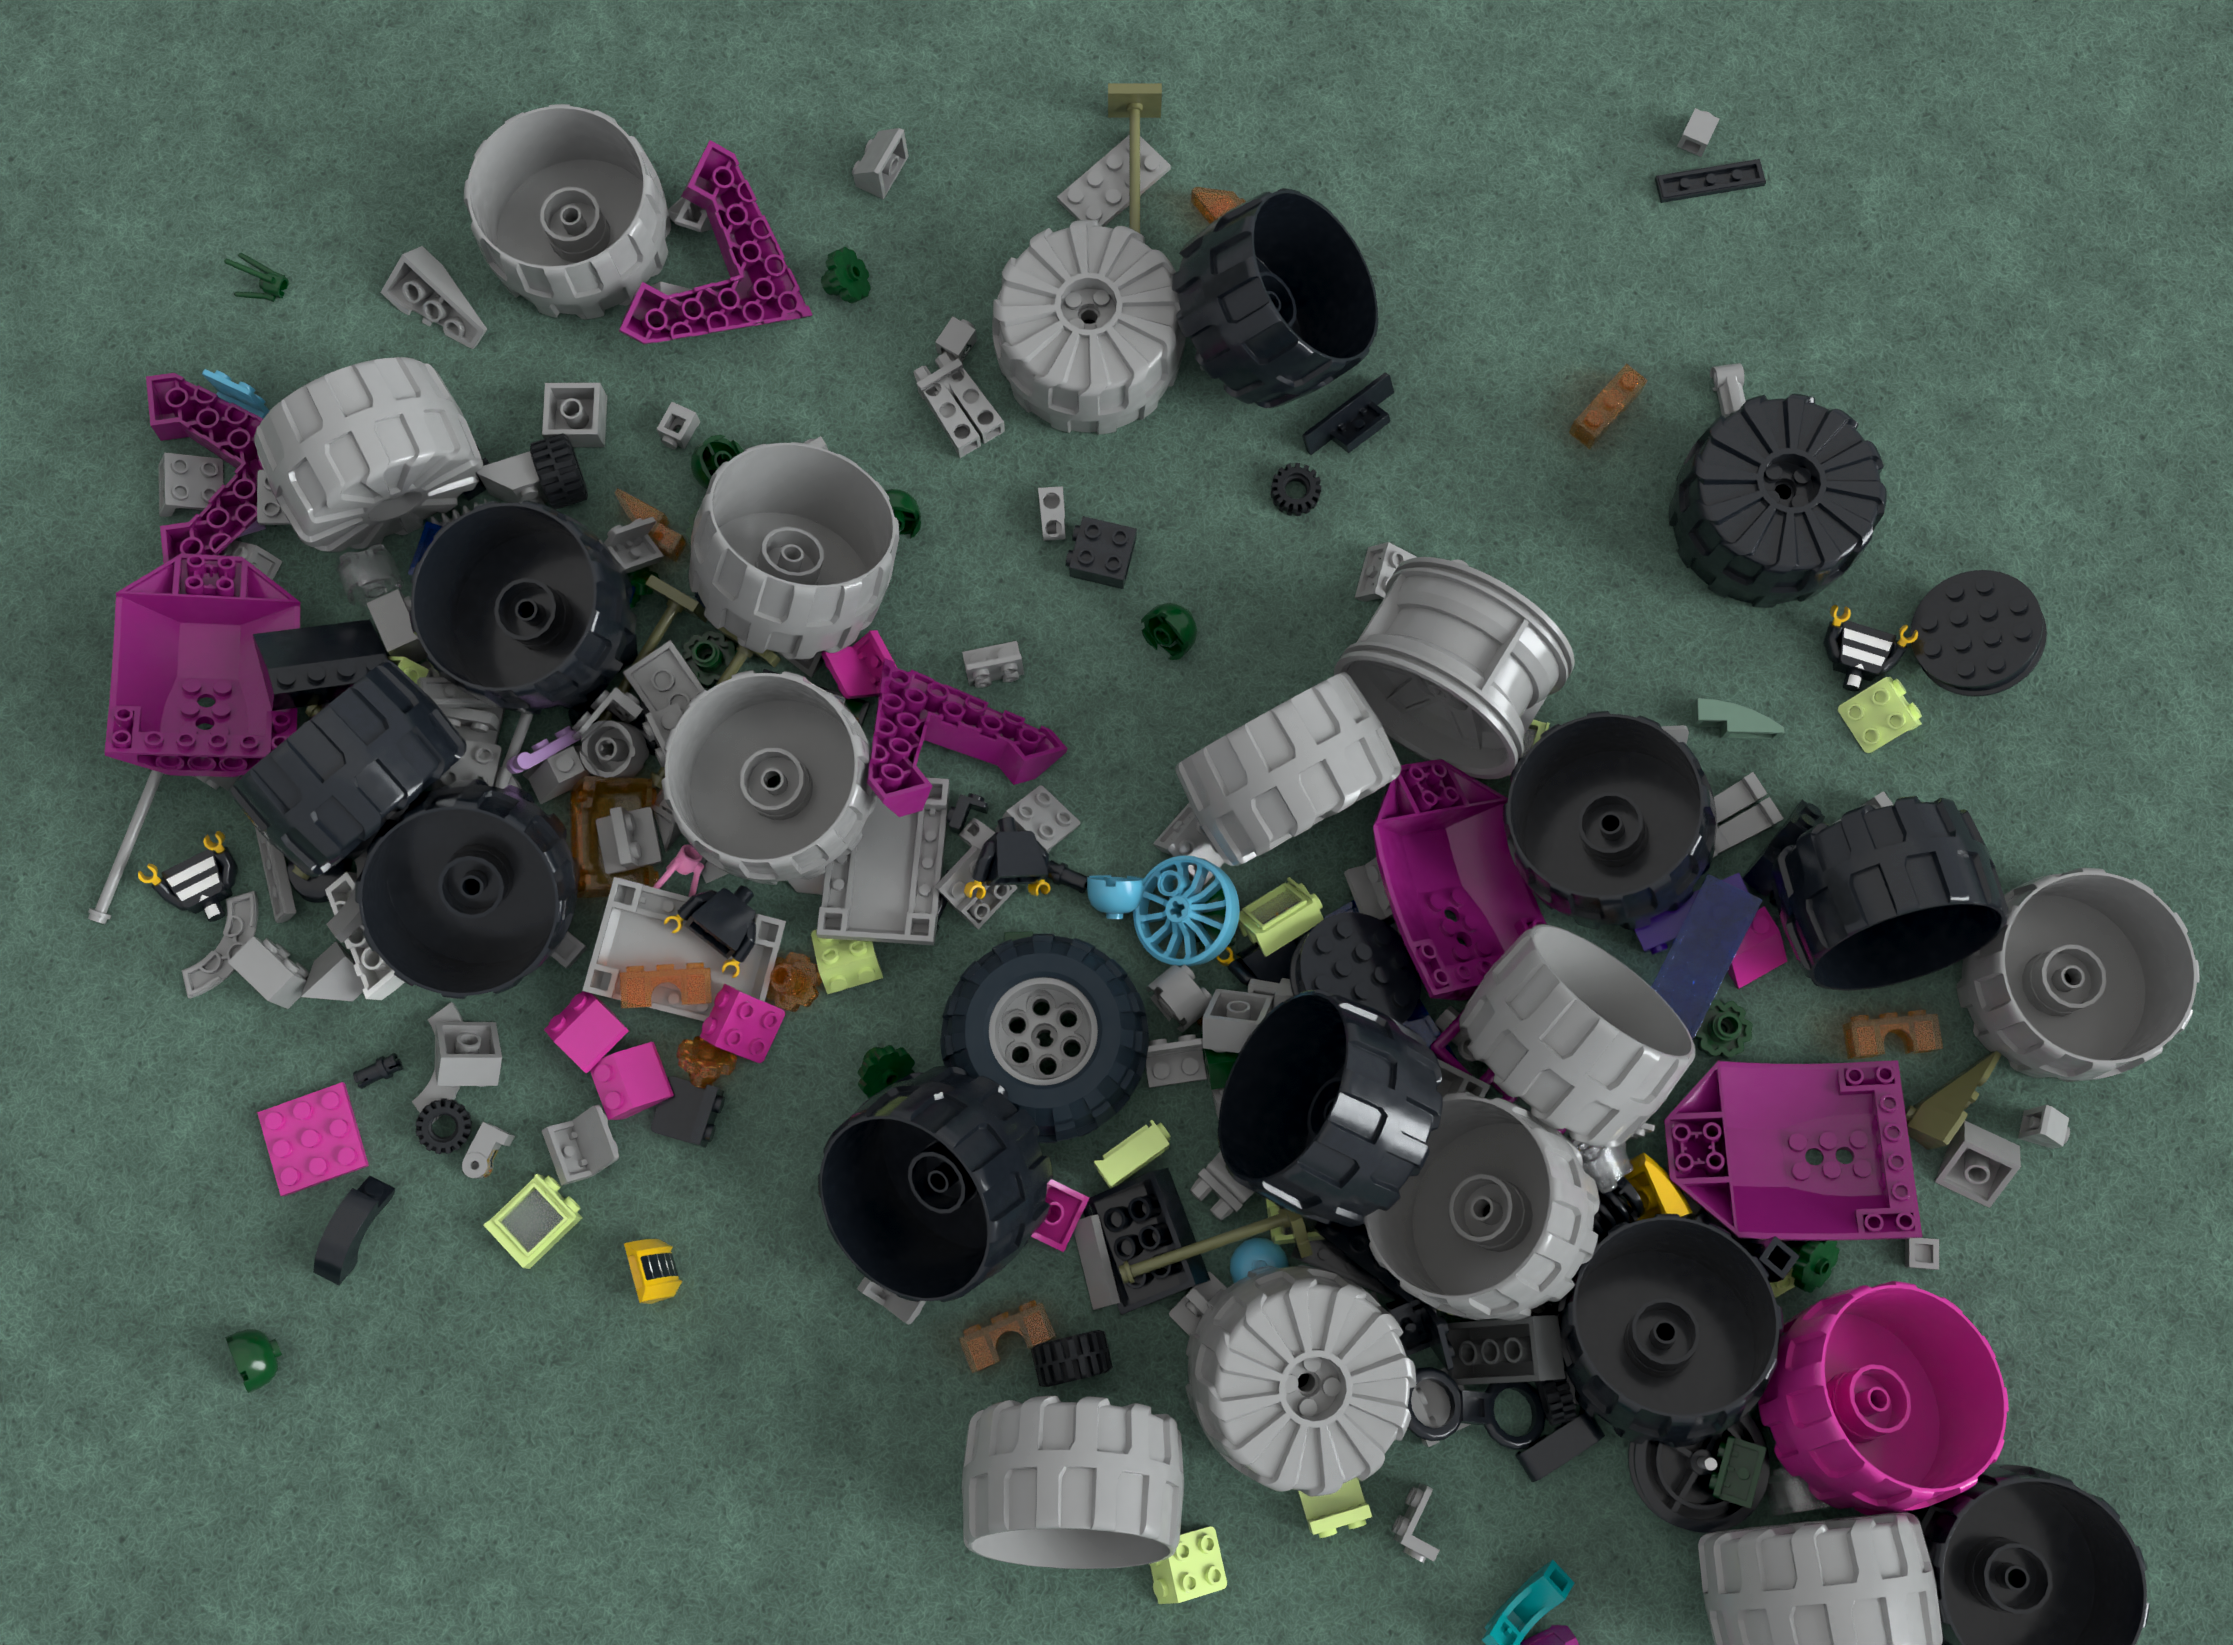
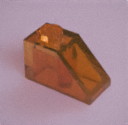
M1195 187L1191 193V202L1209 224L1232 208L1246 202L1233 191Z

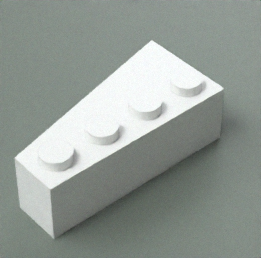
M346 872L325 889L334 915L340 911L350 897L356 884L357 873ZM362 923L344 942L347 949L351 950L355 961L354 969L357 976L361 977L364 985L362 990L365 998L383 1000L405 982L394 975L395 971L382 960L376 951L371 950L362 933L364 930Z

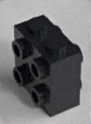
M1083 516L1081 525L1076 524L1072 537V541H1076L1074 551L1069 550L1065 566L1069 567L1070 577L1124 589L1137 539V529Z

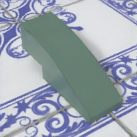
M1697 698L1692 704V727H1720L1721 738L1778 739L1784 734V727L1774 720L1735 703Z

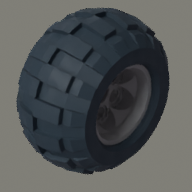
M1044 933L1033 934L1031 937L1014 941L1010 939L993 947L992 951L985 954L978 961H974L960 976V981L954 988L951 996L948 997L942 1016L940 1046L944 1066L962 1068L968 1073V1076L975 1079L979 1076H986L1006 1089L1009 1095L1008 1100L1018 1110H1027L1039 1128L1038 1143H1057V1141L1084 1136L1098 1129L1099 1126L1116 1115L1129 1101L1141 1080L1147 1060L1149 1046L1148 1023L1145 1007L1139 992H1137L1126 971L1114 959L1109 958L1106 954L1096 949L1094 945L1077 938L1070 939ZM1039 1002H1045L1050 1006L1049 1012L1044 1016H1038L1033 1012L1034 1006ZM1071 1013L1076 1016L1077 1022L1072 1027H1064L1060 1022L1061 1017ZM1014 1020L1024 1021L1026 1028L1022 1033L1015 1034L1010 1031V1024ZM1050 1033V1039L1053 1043L1048 1047H1042L1038 1039L1040 1034ZM1073 1042L1080 1046L1081 1050L1077 1056L1069 1057L1064 1053V1047L1068 1043ZM1018 1049H1025L1029 1052V1058L1024 1063H1017L1013 1060L1014 1052ZM1051 1060L1056 1063L1057 1069L1053 1074L1045 1075L1040 1071V1066L1044 1061Z

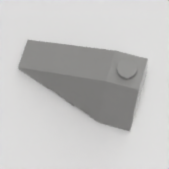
M423 246L402 254L380 293L401 312L410 315L412 310L424 316L422 323L430 327L435 322L443 326L446 336L474 349L487 328L444 266Z

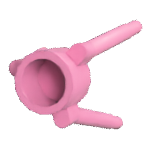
M691 845L682 846L677 856L666 867L667 871L653 888L660 889L675 870L683 875L694 872L689 897H692L696 894L700 874L705 867L700 863L703 857Z

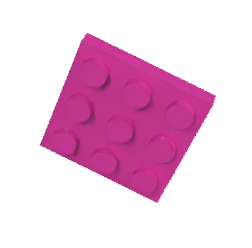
M343 1082L257 1112L280 1196L290 1195L369 1166L347 1088Z

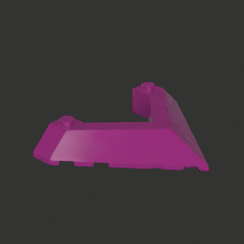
M709 140L697 162L681 197L706 210L730 278L671 295H666L642 282L628 306L619 332L644 345L805 318L813 315L799 292L800 288L791 269H788L784 261L785 257L765 215L762 216L756 203L757 199L748 180H745L738 166L739 162L735 154Z
M176 373L146 376L150 426L160 441L190 437L236 468L234 471L235 476L226 486L222 485L208 500V506L199 515L196 514L189 522L160 526L163 564L181 553L218 555L257 520L258 471L264 469L258 457L254 435L263 418L234 403L226 402L213 392L186 381L184 377Z
M885 658L867 784L884 805L898 817L923 811L932 788V784L916 766L924 740L997 765L1013 785L1036 779L1067 752V747L1051 729L1042 725L1040 729L1024 723L1025 718L1007 710H1004L1002 714L987 707L989 703L949 685L938 683L934 679L912 669L910 672L895 667V662Z

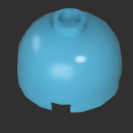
M1111 875L1087 877L1088 899L1097 911L1106 913L1107 919H1123L1124 913L1133 912L1139 907L1144 893V885H1142L1144 878L1127 876V878L1111 877Z
M1255 1237L1244 1241L1235 1249L1230 1259V1274L1233 1283L1247 1277L1249 1271L1260 1267H1289L1285 1252L1278 1244H1274L1267 1238Z

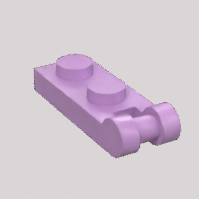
M567 726L555 733L557 739L549 743L546 738L531 746L534 752H523L510 758L507 761L506 767L512 774L523 772L579 741L582 736L578 740H574L572 736L576 731Z

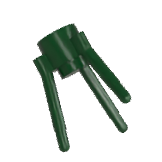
M239 253L238 256L265 273L227 258L224 260L226 264L260 278L259 287L263 289L264 293L235 292L234 295L236 297L266 299L274 302L276 297L283 298L285 293L282 290L287 289L289 285L285 275L271 270L243 253Z

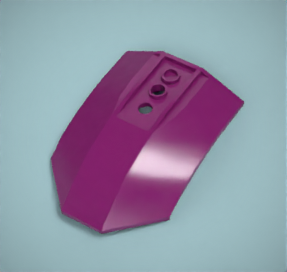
M185 553L179 554L116 592L105 756L173 776L236 777L244 775L297 731L298 708L272 711L253 634L300 628L301 602L243 557ZM207 697L212 698L215 704L211 707H202L198 704V701ZM205 723L213 726L208 730L198 728L199 725Z
M1443 759L1401 765L1399 776L1388 784L1373 824L1376 859L1394 919L1430 998L1463 1001L1472 997L1494 963L1526 930L1532 929L1535 925L1547 923L1541 914L1532 890L1521 877L1510 854L1503 822V806L1507 803L1508 798L1470 777ZM1446 909L1451 910L1456 915V922L1447 919L1444 913ZM1457 937L1461 938L1465 942L1466 946L1460 944L1457 940Z
M1718 1060L1664 1120L1669 1178L1671 1182L1738 1238L1766 1240L1776 1236L1778 1239L1786 1241H1846L1923 1237L1898 1060L1825 1064L1743 1063ZM1812 1149L1818 1150L1823 1156L1822 1163L1819 1165L1809 1164L1805 1158L1806 1152ZM1842 1149L1849 1151L1853 1158L1852 1162L1849 1164L1840 1163L1836 1158V1152Z

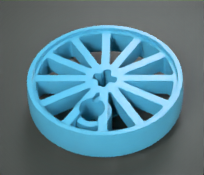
M1195 856L1169 858L1156 865L1142 881V885H1144L1143 898L1139 907L1133 911V920L1137 936L1148 953L1163 963L1183 966L1184 964L1186 966L1201 965L1220 955L1229 945L1236 932L1240 913L1237 891L1228 875L1215 864ZM1197 865L1196 874L1192 884H1190L1188 866ZM1210 871L1215 876V880L1201 892L1207 874ZM1177 878L1178 886L1176 890H1173V880ZM1158 886L1160 893L1168 896L1169 900L1154 894L1155 887ZM1222 888L1225 900L1204 904ZM1150 900L1165 906V910L1148 915ZM1226 909L1224 923L1202 914ZM1166 920L1165 924L1152 935L1149 923ZM1200 921L1221 930L1215 941L1211 939ZM1173 931L1168 947L1164 952L1158 944ZM1195 933L1205 946V951L1198 955ZM1184 937L1186 955L1184 959H1177L1176 955Z

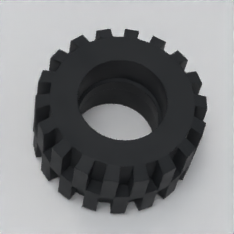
M562 433L531 443L530 453L549 505L556 510L587 500V487L569 438Z
M1101 1330L1037 1344L1031 1349L1038 1384L1042 1387H1050L1107 1373L1113 1368L1105 1331Z

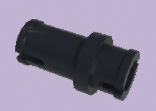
M1053 860L1049 861L1048 878L1052 879L1054 884L1058 886L1063 884L1082 894L1086 891L1087 877L1089 876L1069 869L1068 865L1063 862L1058 864Z
M392 1053L386 1058L381 1056L376 1059L375 1063L353 1072L355 1082L361 1081L358 1087L363 1089L382 1078L389 1079L393 1077V1073L401 1071L403 1069L401 1060L395 1061L398 1055Z

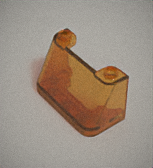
M583 776L573 786L570 797L571 855L578 858L580 866L577 898L609 897L614 877L653 887L659 880L658 871H654L652 865H645L644 867L611 875L605 872L596 826L597 819L611 816L610 809L622 807L627 811H633L654 805L656 803V789L652 788V779Z

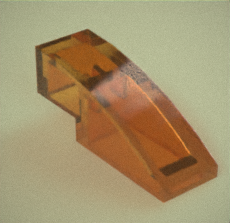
M617 488L615 494L631 522L639 518L644 520L650 517L656 520L648 535L663 555L676 562L687 545L683 535L667 527L670 522L665 513Z

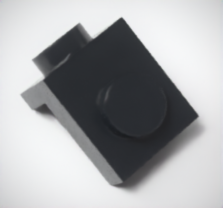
M969 793L968 796L960 794L956 807L951 806L947 815L946 822L950 823V831L960 834L964 829L971 809L987 814L989 808L988 804L984 802L985 799Z

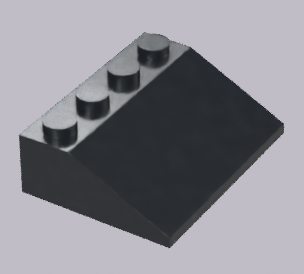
M370 619L253 634L272 711L327 704V702L331 703L383 661L388 660L385 649Z
M1169 1168L1150 1171L1089 1198L1083 1213L1085 1217L1097 1214L1099 1216L1120 1300L1117 1306L1121 1315L1210 1281L1201 1254L1134 1277L1135 1283L1132 1284L1130 1282L1124 1284L1118 1266L1123 1265V1262L1128 1261L1129 1265H1133L1196 1243Z

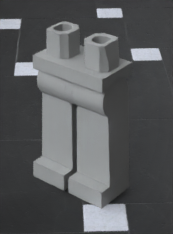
M945 352L935 359V363L939 368L936 372L931 374L925 365L914 370L913 373L922 399H925L930 410L954 446L956 453L962 458L981 446L980 439L985 444L1005 432L1002 418L968 373L962 368L963 364L959 358L954 360Z
M1754 772L1714 797L1717 824L1767 795ZM1770 797L1721 826L1717 825L1713 858L1777 825L1784 819Z
M1221 1151L1206 1168H1203L1198 1173V1179L1190 1189V1193L1200 1202L1211 1191L1219 1198V1201L1209 1210L1219 1221L1228 1217L1232 1212L1236 1213L1243 1206L1242 1204L1254 1193V1191L1239 1184L1231 1177L1226 1170V1164Z

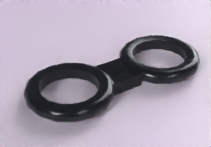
M1433 1367L1417 1368L1415 1370L1416 1385L1423 1380L1438 1383L1446 1391L1451 1406L1449 1418L1444 1425L1439 1428L1425 1426L1417 1419L1412 1410L1411 1397L1415 1387L1410 1388L1407 1408L1410 1411L1411 1420L1407 1429L1419 1438L1431 1442L1445 1440L1457 1431L1461 1423L1483 1425L1489 1436L1500 1446L1518 1450L1528 1448L1537 1442L1544 1430L1546 1419L1544 1408L1537 1390L1528 1382L1490 1383L1484 1392L1460 1390L1455 1380L1442 1370ZM1505 1389L1518 1391L1526 1398L1531 1407V1426L1525 1434L1519 1437L1507 1434L1500 1428L1495 1419V1400L1499 1393Z

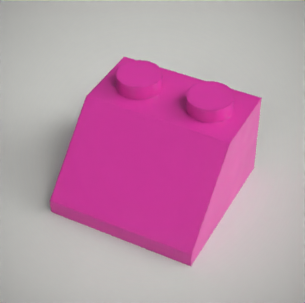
M1765 906L1707 939L1738 989L1787 962L1780 930Z
M585 991L575 995L570 1004L560 1014L554 1016L550 1020L549 1025L544 1029L553 1042L586 1074L629 1032L624 1024L593 993Z
M654 1042L608 1055L602 1058L590 1070L608 1120L626 1119L674 1096Z
M1051 1179L1047 1183L1045 1202L1050 1204L1048 1215L1031 1237L1064 1252L1089 1197Z

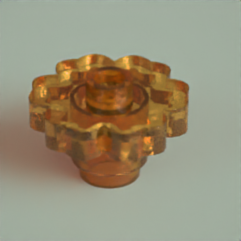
M790 952L786 959L777 957L770 974V983L766 997L774 1001L776 1007L785 1011L796 1012L800 1005L809 1007L819 996L816 987L822 983L818 966L811 963V959L808 956L795 952Z
M695 1036L693 1040L684 1039L678 1045L676 1057L679 1059L678 1065L688 1072L691 1084L696 1087L706 1088L707 1084L712 1086L721 1074L730 1075L735 1070L737 1056L734 1053L716 1047L700 1036Z

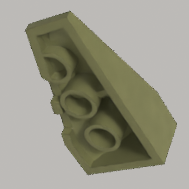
M1995 1051L1985 1055L1915 1104L1914 1107L1909 1105L1905 1109L1908 1136L1927 1150L1947 1146L1968 1116V1113L1964 1110L1971 1103H1974L1979 1096V1093L1975 1090L1976 1087L1982 1086L1988 1080L2002 1054Z

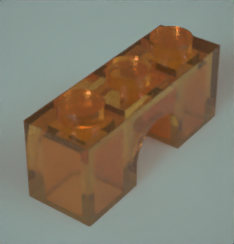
M1626 364L1577 417L1569 433L1588 449H1591L1608 430L1615 418L1622 411H1625L1641 394L1648 380Z
M704 962L686 963V969L674 970V964L656 965V971H644V966H627L626 972L620 973L621 1008L652 1007L653 990L656 986L665 982L672 983L679 988L682 1005L712 1003L710 968H704Z
M1926 1010L1910 1011L1908 1016L1898 1017L1897 1012L1884 1013L1879 1015L1880 1019L1869 1020L1868 1015L1850 1017V1022L1842 1025L1848 1059L1871 1058L1885 1054L1884 1038L1887 1033H1894L1901 1038L1905 1054L1935 1052L1943 1049L1938 1014H1927Z
M1032 1300L1019 1306L1020 1312L1009 1317L1008 1312L991 1318L992 1325L981 1329L980 1324L963 1330L965 1336L959 1338L972 1373L1001 1361L997 1350V1343L999 1338L1008 1331H1015L1021 1334L1028 1349L1057 1337L1044 1304L1040 1303L1037 1305L1036 1301Z

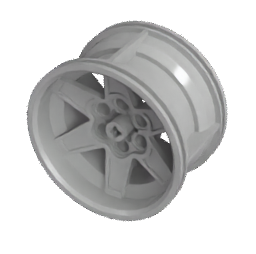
M1416 557L1403 561L1389 579L1385 589L1386 596L1358 641L1345 649L1335 665L1334 676L1341 672L1347 673L1373 712L1376 713L1388 738L1426 761L1443 759L1470 777L1481 779L1506 777L1510 775L1518 759L1522 757L1524 752V734L1548 695L1559 691L1572 673L1575 663L1572 648L1558 626L1538 606L1496 578L1472 567L1446 559Z

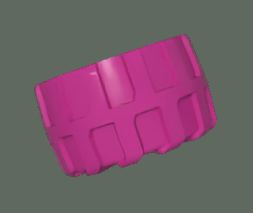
M1891 1281L1873 1287L1863 1285L1823 1298L1784 1323V1334L1780 1337L1778 1344V1364L1764 1394L1758 1401L1762 1424L1770 1427L1776 1441L1774 1451L1777 1458L1791 1476H1800L1808 1483L1810 1492L1817 1499L1837 1509L1854 1507L1855 1510L1865 1515L1913 1511L1934 1505L1976 1485L1978 1476L1990 1464L1997 1461L2004 1445L2003 1437L2007 1412H2009L2007 1389L2004 1387L2003 1378L1995 1359L1996 1356L1985 1336L1981 1335L1960 1308L1945 1297H1939L1917 1288L1915 1284Z

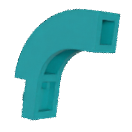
M1551 1560L1535 1572L1495 1612L1484 1627L1487 1631L1481 1640L1486 1645H1520L1529 1630L1545 1614L1566 1599L1575 1584L1574 1581L1554 1560Z

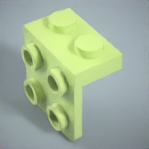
M1885 677L1838 707V712L1866 753H1872L1903 733L1922 725L1919 720L1922 717L1919 709L1913 702L1911 704L1907 702L1903 696L1906 690L1898 679L1893 681L1891 677Z
M817 929L812 931L811 937L818 970L827 994L883 978L872 941L818 938L816 935Z
M1357 1478L1343 1483L1337 1492L1330 1495L1311 1497L1298 1491L1309 1530L1313 1535L1319 1534L1320 1538L1336 1534V1528L1348 1525L1349 1529L1364 1526L1367 1524L1365 1519L1372 1517L1369 1504L1365 1503Z
M1211 1526L1180 1534L1179 1544L1173 1556L1149 1564L1154 1580L1153 1590L1158 1599V1604L1181 1603L1225 1589L1227 1586L1216 1530Z

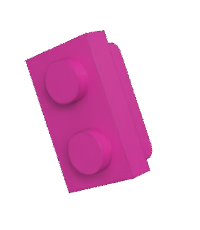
M877 630L869 631L853 646H848L838 652H821L826 667L830 670L839 691L846 699L879 696L884 659L886 658L894 662Z
M724 983L722 990L715 997V1005L709 1017L706 1018L702 1025L700 1037L716 1047L756 1063H762L784 1019L785 1012L781 1008L747 995Z

